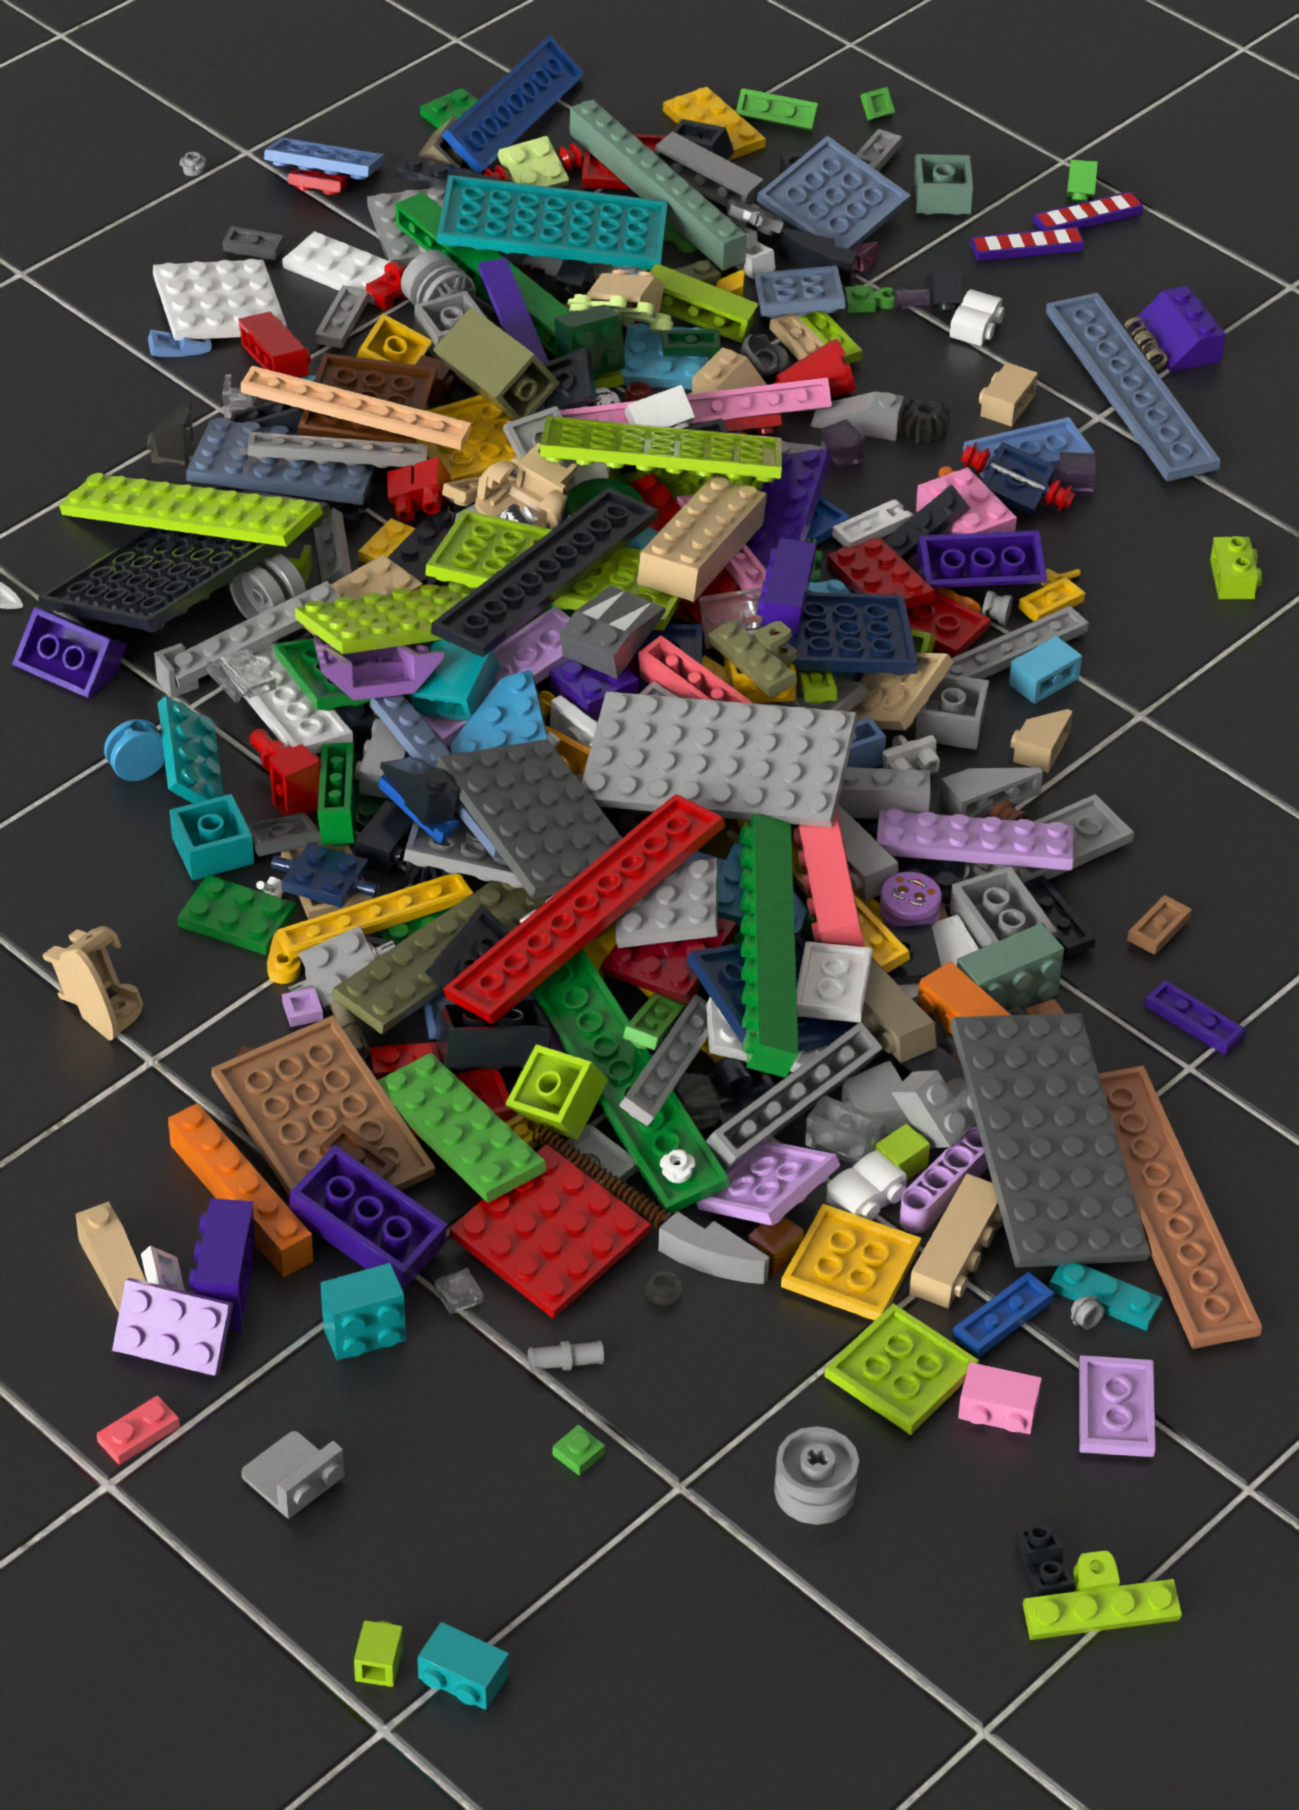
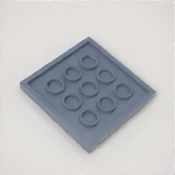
M827 135L761 190L757 195V201L796 230L835 239V246L854 250L908 204L911 195Z

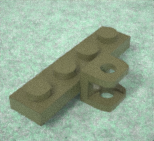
M735 620L722 624L718 629L710 632L708 637L711 645L770 698L798 683L795 673L786 666L798 657L797 649L788 643V640L792 637V632L782 621L772 622L755 631L756 638ZM774 632H780L777 635H771Z

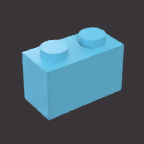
M1055 636L1047 642L1039 644L1026 654L1016 657L1011 662L1009 685L1033 704H1036L1079 679L1082 655Z

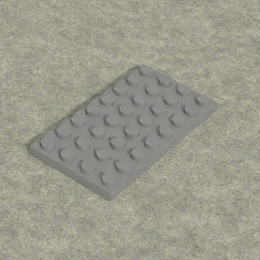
M606 691L581 784L599 807L654 812L673 795L678 794L723 818L751 820L753 813L796 825L832 828L857 724L856 712Z

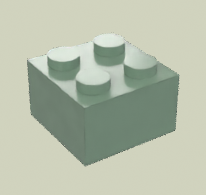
M916 154L914 169L916 213L927 215L934 213L971 214L973 182L970 155Z

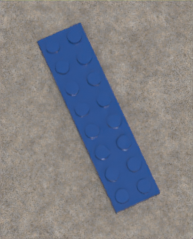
M549 35L441 136L464 159L469 167L480 174L497 158L499 149L509 147L581 79L585 73Z

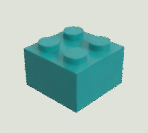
M232 794L169 810L172 839L191 880L206 877L207 874L214 875L254 864L252 834Z
M390 1263L320 1282L323 1329L336 1360L356 1357L368 1351L382 1347H391L406 1341L404 1293Z

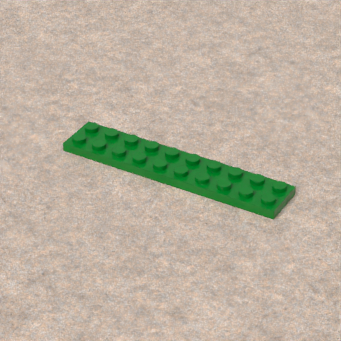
M582 948L531 991L530 995L540 1004L548 1024L566 1053L592 1062L608 1079L597 1103L658 1202L666 1210V1214H672L729 1187V1177L673 1090L648 1126L630 1116L627 1111L619 1106L652 1056L647 1049L638 1048L632 1044V1041L623 1038L629 1020ZM678 1149L684 1150L687 1155H692L695 1160V1167L692 1168L693 1173L691 1177L682 1183L669 1181L663 1175V1168L660 1166L664 1155Z

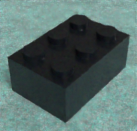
M521 1000L494 1024L489 1023L454 1002H437L435 1040L446 1068L466 1071L471 1067L500 1070L507 1066H519L524 1069L536 1044L549 1048L550 1027L540 1004L536 1000Z

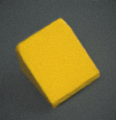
M740 270L717 280L716 287L743 297L745 270Z

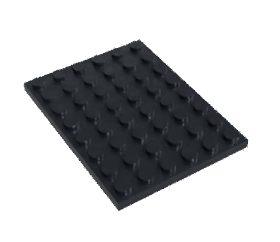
M215 485L214 487H212L213 489L224 491L233 490L239 493H256L262 496L282 497L285 499L305 500L226 486ZM305 500L307 502L320 503L323 514L302 533L319 527L322 524V520L332 515L329 503ZM149 527L39 596L38 599L42 608L58 613L63 612L74 616L91 618L92 620L155 632L162 629L165 623L173 617L185 614L188 608L196 602L208 599L211 596L210 593L219 587L231 584L233 578L239 574L254 569L256 563L262 559L276 555L278 549L282 546ZM299 535L295 540H293L291 543H293V542L297 541L298 539H300V535Z

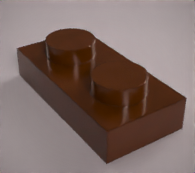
M344 1124L320 1145V1154L322 1156H325L336 1145L384 1180H387L396 1172L397 1163Z

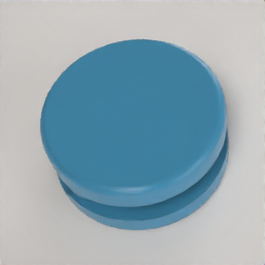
M134 719L120 724L109 734L104 745V754L115 773L127 781L144 780L154 775L165 763L162 735L156 726L147 720Z

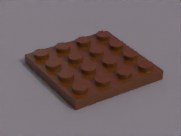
M324 353L314 382L427 411L437 379V368ZM304 409L298 425V435L412 444H416L418 440L413 437Z

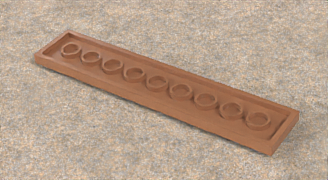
M1144 1066L1099 1073L1151 1256L1192 1349L1261 1336L1262 1325Z

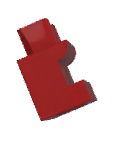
M439 457L415 463L414 467L409 465L387 472L388 499L394 506L396 515L403 523L412 521L415 517V512L424 510L426 514L430 515L439 513L441 505L449 502V497L442 495L444 483L451 482V475Z

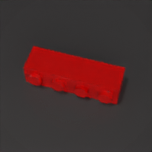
M270 311L238 319L242 346L263 369L297 378L309 376L308 365L311 364V355L308 348L304 347L300 340L292 335L290 329H287L280 319L278 320Z

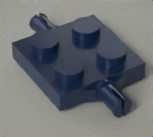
M308 843L297 858L290 860L275 855L271 862L272 869L287 872L281 880V891L340 908L345 905L350 897L357 893L376 898L379 892V884L362 880L368 871V859L329 849L321 845Z

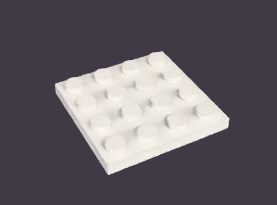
M263 259L221 260L219 262L195 261L192 263L153 265V276L175 341L183 340V337H188L189 340L241 337L238 319L269 311L278 320L280 319L287 328Z

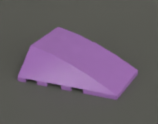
M314 635V644L322 674L353 700L415 693L444 659L443 652H429V647L423 645L416 646V649L411 648V644L342 655L319 636Z

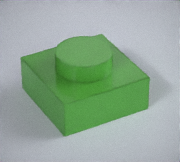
M887 87L860 95L868 121L895 113Z
M577 1425L553 1445V1456L579 1476L605 1455V1445L580 1425Z

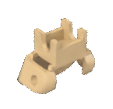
M537 443L522 459L514 457L511 459V463L507 460L499 461L489 466L483 472L478 482L475 507L479 513L496 517L514 503L522 507L528 505L538 517V520L535 522L536 525L553 530L564 520L567 497L574 487V484L569 480L576 474L577 465L572 463L566 469L556 462L547 461L546 457H540L541 444ZM518 467L516 483L513 481L507 483V476Z
M106 926L97 927L88 933L77 929L68 935L70 941L74 942L67 948L53 946L43 954V958L53 964L62 990L58 992L59 998L77 1004L83 1019L110 1041L137 1020L142 1011L143 1001L135 986L119 983L105 947L107 945L117 949L121 947L116 932ZM110 986L117 992L111 999H109L106 989Z

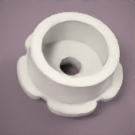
M678 1149L664 1155L660 1166L663 1168V1175L669 1181L682 1183L691 1177L693 1173L692 1168L695 1167V1160L692 1155H687L684 1150Z

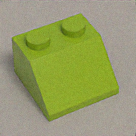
M536 1044L505 1105L537 1124L543 1123L544 1128L548 1127L549 1131L578 1140L608 1079L590 1061Z

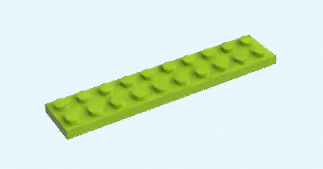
M102 473L90 475L85 483L71 491L68 497L58 505L62 515L285 547L323 514L320 503L307 502L305 500L262 496L256 493H239L233 490L224 491L211 487H194L188 484L179 485L146 479L126 478L124 476H111Z

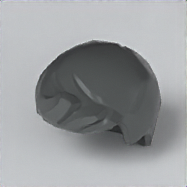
M750 334L744 339L741 355L750 360L761 377H768L787 368L789 357L786 350L779 345L770 343L767 335L755 336Z

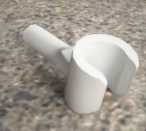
M270 877L267 883L258 881L256 884L258 889L263 890V893L279 898L284 893V891H281V880L275 877Z

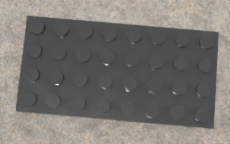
M1081 1013L954 1017L950 1026L1015 1268L1057 1266L1070 1263L1096 1264L1146 1261L1151 1253Z

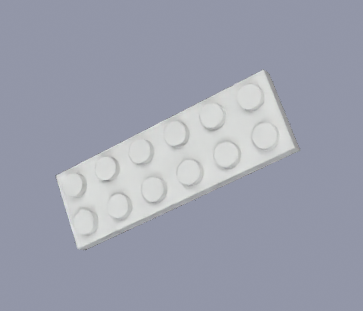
M277 641L221 667V670L282 743L291 747L303 744L311 753L317 754L321 752L322 744L353 742V732L334 710H317L275 656V644H278Z

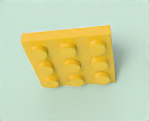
M822 1204L782 1277L781 1287L875 1321L889 1308L920 1249L921 1238Z

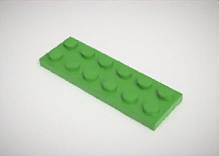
M432 1053L377 1080L405 1123L487 1203L546 1172L545 1160Z

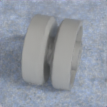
M278 552L276 555L264 558L256 563V567L251 571L241 573L233 578V582L230 584V591L238 609L248 620L305 592L306 587L296 567L288 558Z
M808 1427L788 1435L779 1446L776 1459L774 1492L778 1505L790 1517L799 1522L814 1525L832 1523L845 1516L854 1505L857 1490L859 1457L856 1447L845 1435L830 1428Z

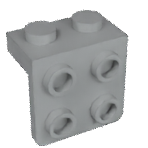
M292 1431L245 1465L241 1470L242 1479L286 1518L290 1519L345 1477L343 1449L332 1441L321 1450H318L299 1432Z

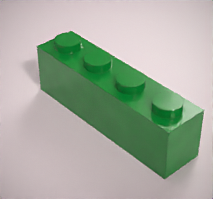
M354 742L322 744V766H320L318 797L321 844L342 846L346 843H354L357 795Z

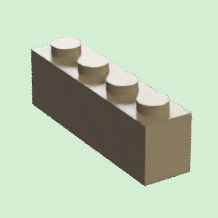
M872 959L861 1022L881 1042L884 1050L887 1053H892L900 1063L935 1049L934 1021Z

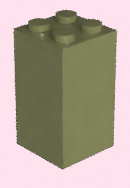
M472 307L467 310L433 349L460 380L512 420L534 414L560 384L534 353Z

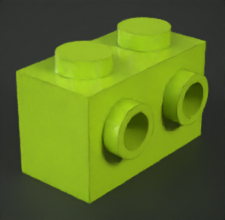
M1214 537L1210 562L1218 599H1255L1256 587L1261 586L1262 571L1260 568H1256L1257 550L1252 549L1250 537Z

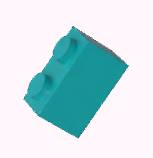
M443 1622L439 1624L418 1655V1678L427 1686L433 1689H442L455 1695L461 1702L467 1705H476L487 1710L509 1677V1653Z

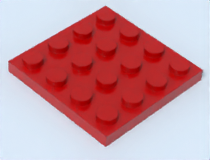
M546 1144L537 1152L545 1160L546 1172L489 1203L484 1199L481 1200L449 1228V1236L546 1314L555 1319L650 1233L651 1224Z

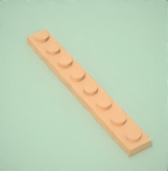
M251 366L241 382V393L458 450L462 449L471 433L470 422Z

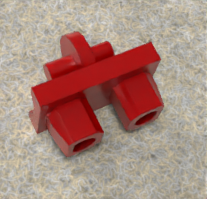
M391 261L385 265V274L366 284V291L374 296L375 306L381 310L387 311L393 308V299L396 297L400 300H408L401 290V279L406 269L405 265L400 266L397 262Z

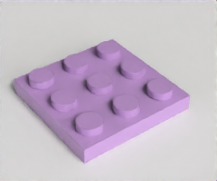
M767 1140L725 1172L729 1177V1187L696 1202L699 1210L773 1226L780 1222L784 1215L796 1204L804 1201L813 1189L825 1182L829 1175L840 1166L837 1155L833 1153Z

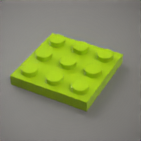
M893 1303L825 1367L824 1377L911 1435L965 1382L969 1362L979 1364V1360Z

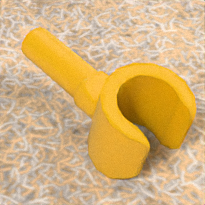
M1046 569L1047 583H1041L1040 585L1045 587L1065 576L1068 579L1080 576L1081 572L1079 569L1058 574L1051 569Z

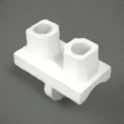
M903 735L895 736L892 740L893 747L882 751L883 768L930 770V774L938 772L940 759L936 753L937 740L933 735L907 741Z

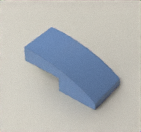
M152 329L148 336L151 356L180 357L210 352L212 348L210 339L189 340L188 337H183V340L175 341L172 333Z

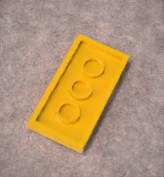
M708 87L699 88L696 91L663 102V112L677 124L681 119L725 127L734 149V153L728 161L766 147V138Z

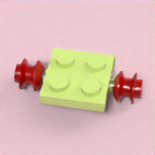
M548 136L499 149L497 157L503 168L500 165H496L494 172L485 168L483 175L493 176L512 183L561 188L569 183L566 173H570L571 166H574L576 170L582 168L584 154L582 149L574 143L569 145V150H566L563 146L559 147L556 154Z

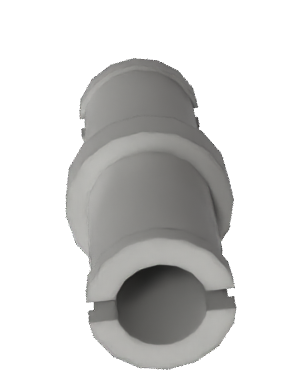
M601 1340L578 1344L561 1341L558 1346L528 1348L530 1371L562 1367L565 1371L571 1370L572 1366L603 1364L604 1350Z

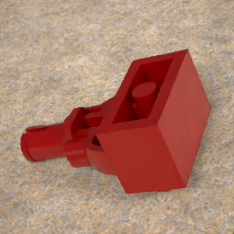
M264 729L255 730L250 735L249 740L250 744L261 755L262 767L270 772L272 805L282 816L302 812L309 815L318 811L320 766H322L318 756L315 753H311L303 744L291 747L280 740L273 741Z

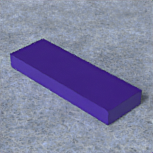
M1166 980L1145 997V1007L1224 1055H1227L1245 1038L1246 1029Z

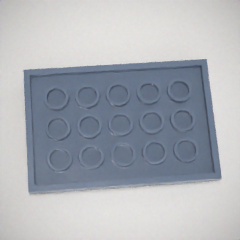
M227 418L210 419L186 470V481L363 505L377 467L370 464L349 466L342 462L320 464L314 460L291 462L284 458L272 457L262 460L255 456H247L250 432L298 435V432L289 431L287 427L281 425L267 428L260 427L256 422L240 423L233 422Z

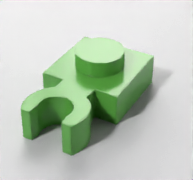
M857 285L845 287L844 297L847 313L875 312V307L883 309L894 308L895 298L892 297L893 289L884 287L873 291L872 286Z

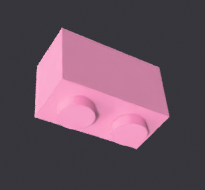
M969 1362L960 1398L958 1419L967 1420L974 1424L1004 1428L1011 1432L1030 1434L1039 1400L1042 1378Z

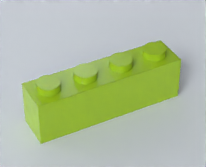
M655 264L649 272L655 274V277L664 284L661 312L704 329H719V335L743 343L754 325L759 306L758 303L659 264Z

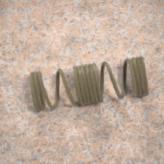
M1140 317L1130 318L1123 328L1149 363L1159 360L1163 355V360L1159 364L1152 366L1154 370L1162 368L1167 362V355L1162 348H1158L1159 343L1149 331V328L1145 326L1143 319ZM1135 321L1142 322V325L1135 329L1133 333H1128V327L1131 323ZM1145 339H1150L1144 346H1139ZM1161 354L1158 359L1149 361L1154 355Z

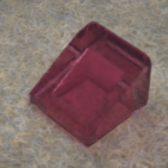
M878 242L858 244L852 249L858 251L857 270L864 271L877 259Z

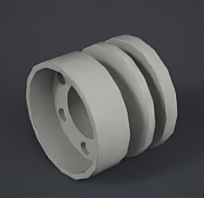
M429 250L419 254L406 267L401 279V290L413 305L462 291H467L473 300L476 296V286L472 278L465 274L461 268L457 267L451 258L439 250Z

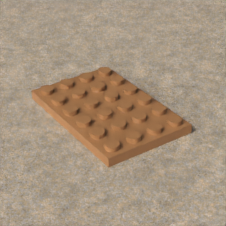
M333 1015L212 1067L211 1076L289 1197L294 1187L324 1157L320 1154V1145L343 1124L397 1163L396 1172L386 1181L398 1190L402 1191L435 1175V1166Z

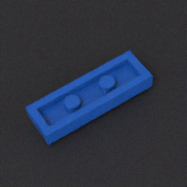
M1027 1272L953 1328L952 1337L979 1358L1051 1304L1054 1292L1031 1273Z

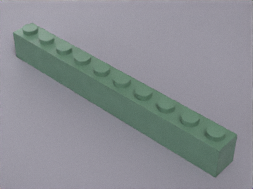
M593 99L570 107V135L639 197L668 201L666 221L723 271L745 262L746 233Z

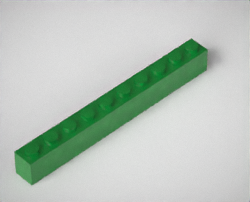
M423 192L395 203L396 227L426 251L439 250L445 253L456 263L457 267L461 268L465 274L472 278L476 286V292L492 304L478 267L479 262L504 258L502 254L495 250H476L463 246L449 247L445 244L437 243L442 207ZM508 261L542 346L557 357L554 318L570 314V309L566 308L553 295L546 292L534 280H531L518 267Z
M753 813L749 824H744L739 834V844H742L739 865L743 866L739 883L740 888H743L740 910L744 911L740 932L744 934L741 956L745 957L741 973V979L745 981L742 1004L746 1005V1011L742 1020V1027L746 1028V1036L742 1049L743 1052L747 1053V1068L786 1078L798 1056L791 823Z

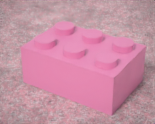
M968 467L918 485L916 513L950 485L955 487L971 507L968 512L939 535L1015 532L1017 517Z

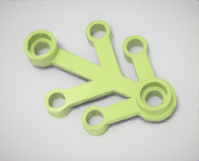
M576 294L574 298L568 299L570 313L605 304L621 314L622 325L633 326L635 320L649 323V331L662 335V330H672L673 328L671 316L668 314L655 313L654 318L650 317L653 316L654 305L651 303L638 302L637 308H626L628 299L621 296H611L610 302L591 301L592 298L590 296Z

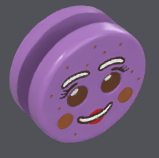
M902 872L891 876L881 887L879 913L882 920L891 928L931 924L933 926L940 915L942 898L940 887L930 877L916 872Z

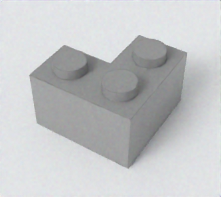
M938 1070L915 1071L891 1092L914 1130L926 1137L930 1143V1148L951 1147L976 1124L965 1078H955L946 1084Z

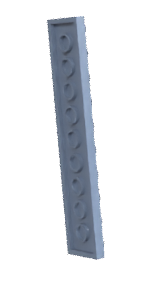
M1098 293L1047 303L1046 313L1166 481L1220 469L1221 460Z

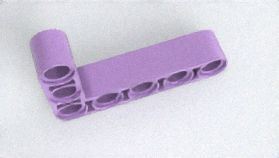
M977 1123L955 1144L948 1147L903 1192L899 1223L904 1230L910 1233L926 1231L946 1211L965 1175L970 1174L979 1178L989 1168Z

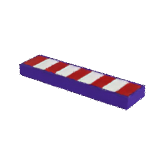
M1129 191L1034 214L1033 222L1039 230L1069 227L1081 229L1140 215L1143 213V205Z
M1078 227L971 237L970 243L977 261L1084 250V241Z

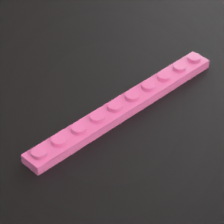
M828 378L686 395L695 416L691 424L688 425H696L720 418L728 420L832 407ZM636 401L559 411L564 418L628 423L624 410L628 404Z

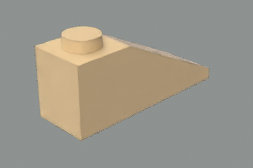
M108 1201L75 1215L79 1242L119 1312L125 1280L128 1278L146 1280L125 1230Z

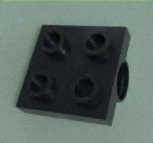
M729 1057L721 1058L715 1064L713 1073L697 1077L695 1085L719 1127L775 1086L766 1072L747 1068V1062L743 1063L742 1060Z

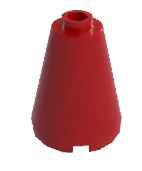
M837 339L827 342L776 375L777 382L773 383L779 384L828 378L831 397L850 395L855 393L854 391L856 390L850 364H846L843 357L846 354Z

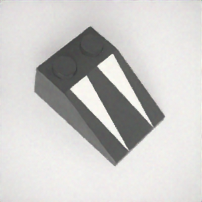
M611 585L577 609L561 630L560 639L563 656L618 679L664 615L666 609L663 606Z

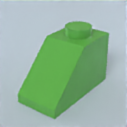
M1071 159L1067 197H1072V201L1087 202L1088 198L1094 199L1098 162Z

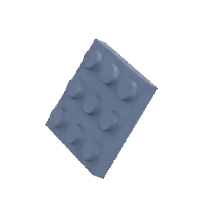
M837 265L754 273L761 316L779 318L783 314L794 313L795 315L803 316L813 311L833 313L839 309H845V297Z

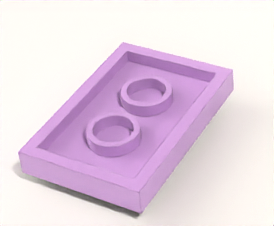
M1080 1355L1079 1452L1154 1457L1153 1360Z

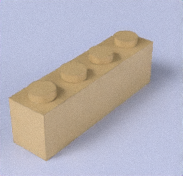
M970 1174L965 1175L912 1270L909 1294L948 1309L956 1296L962 1297L967 1286L969 1271L974 1273L977 1270L982 1255L980 1251L983 1247L988 1248L994 1237L996 1222L1000 1224L1003 1222L992 1182Z

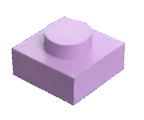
M315 987L282 994V1003L290 1027L323 1020V1010Z

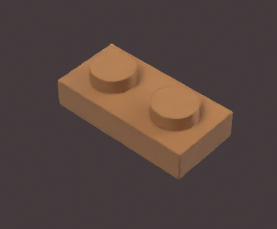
M1164 895L1129 930L1127 941L1156 955L1191 919L1192 909Z

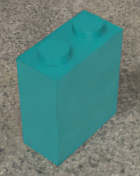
M445 640L434 641L429 652H443L444 659L415 693L409 694L412 705L418 713L424 716L469 721L484 701L500 668L495 650L493 649L486 656L481 657Z

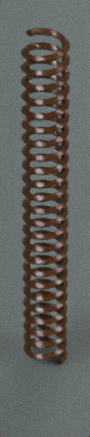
M543 1123L538 1124L532 1134L533 1142H537L538 1146L548 1144L550 1147H554V1150L559 1151V1154L564 1155L571 1163L575 1162L574 1165L576 1167L580 1166L581 1171L585 1170V1174L591 1173L590 1177L592 1179L596 1177L595 1181L597 1183L601 1181L600 1185L602 1187L607 1184L605 1188L607 1191L612 1188L611 1194L638 1213V1215L644 1217L651 1225H655L656 1229L662 1226L657 1225L661 1220L667 1221L671 1218V1213L666 1214L665 1209L660 1211V1205L655 1207V1202L649 1203L650 1199H644V1194L639 1195V1190L634 1191L633 1186L628 1188V1183L623 1184V1179L617 1180V1175L612 1176V1171L607 1172V1168L601 1169V1164L596 1165V1160L591 1161L590 1156L586 1157L585 1153L580 1154V1149L575 1150V1145L570 1146V1142H565L564 1138L559 1139V1134L554 1135V1131H549L548 1127L544 1128ZM537 1130H538L539 1135H538V1138H537V1140H536V1139H535V1134H536V1132H537Z

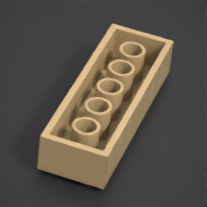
M711 477L641 551L637 585L694 602L763 525L767 493L758 491L753 486H741L731 483L722 477Z

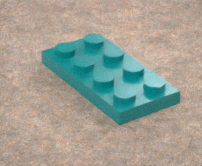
M165 695L158 702L168 790L193 804L224 796L214 723L207 716L200 715L189 709L183 702L175 701Z

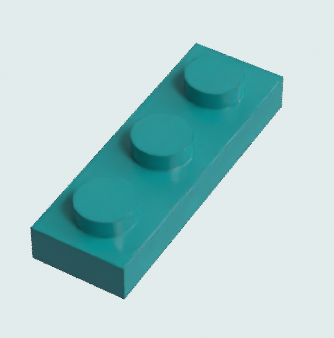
M1077 1263L1059 1265L1049 1283L1050 1290L1073 1301L1083 1296H1096L1099 1299V1304L1104 1308V1314L1145 1331H1148L1162 1305L1163 1298Z

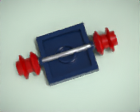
M975 442L973 447L967 445L960 460L965 463L963 469L969 465L975 467L976 475L985 469L987 473L983 483L1002 503L1031 516L1041 496L1045 497L1046 493V507L1054 503L1058 505V512L1061 511L1062 507L1068 510L1075 493L1070 491L1072 485L1064 489L1060 487V480L1053 482L1049 488L1048 482L1055 469V465L1004 442L1001 443L994 459L990 458L988 447L980 451L977 449V442Z

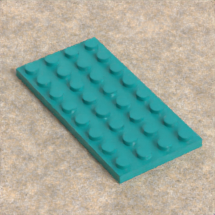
M448 175L437 233V243L445 244L449 247L463 246L476 250H496L507 254L521 253L532 257L546 256L559 260L570 259L584 261L589 264L603 263L612 264L615 267L628 266L642 270H651L655 264L661 265L668 201Z

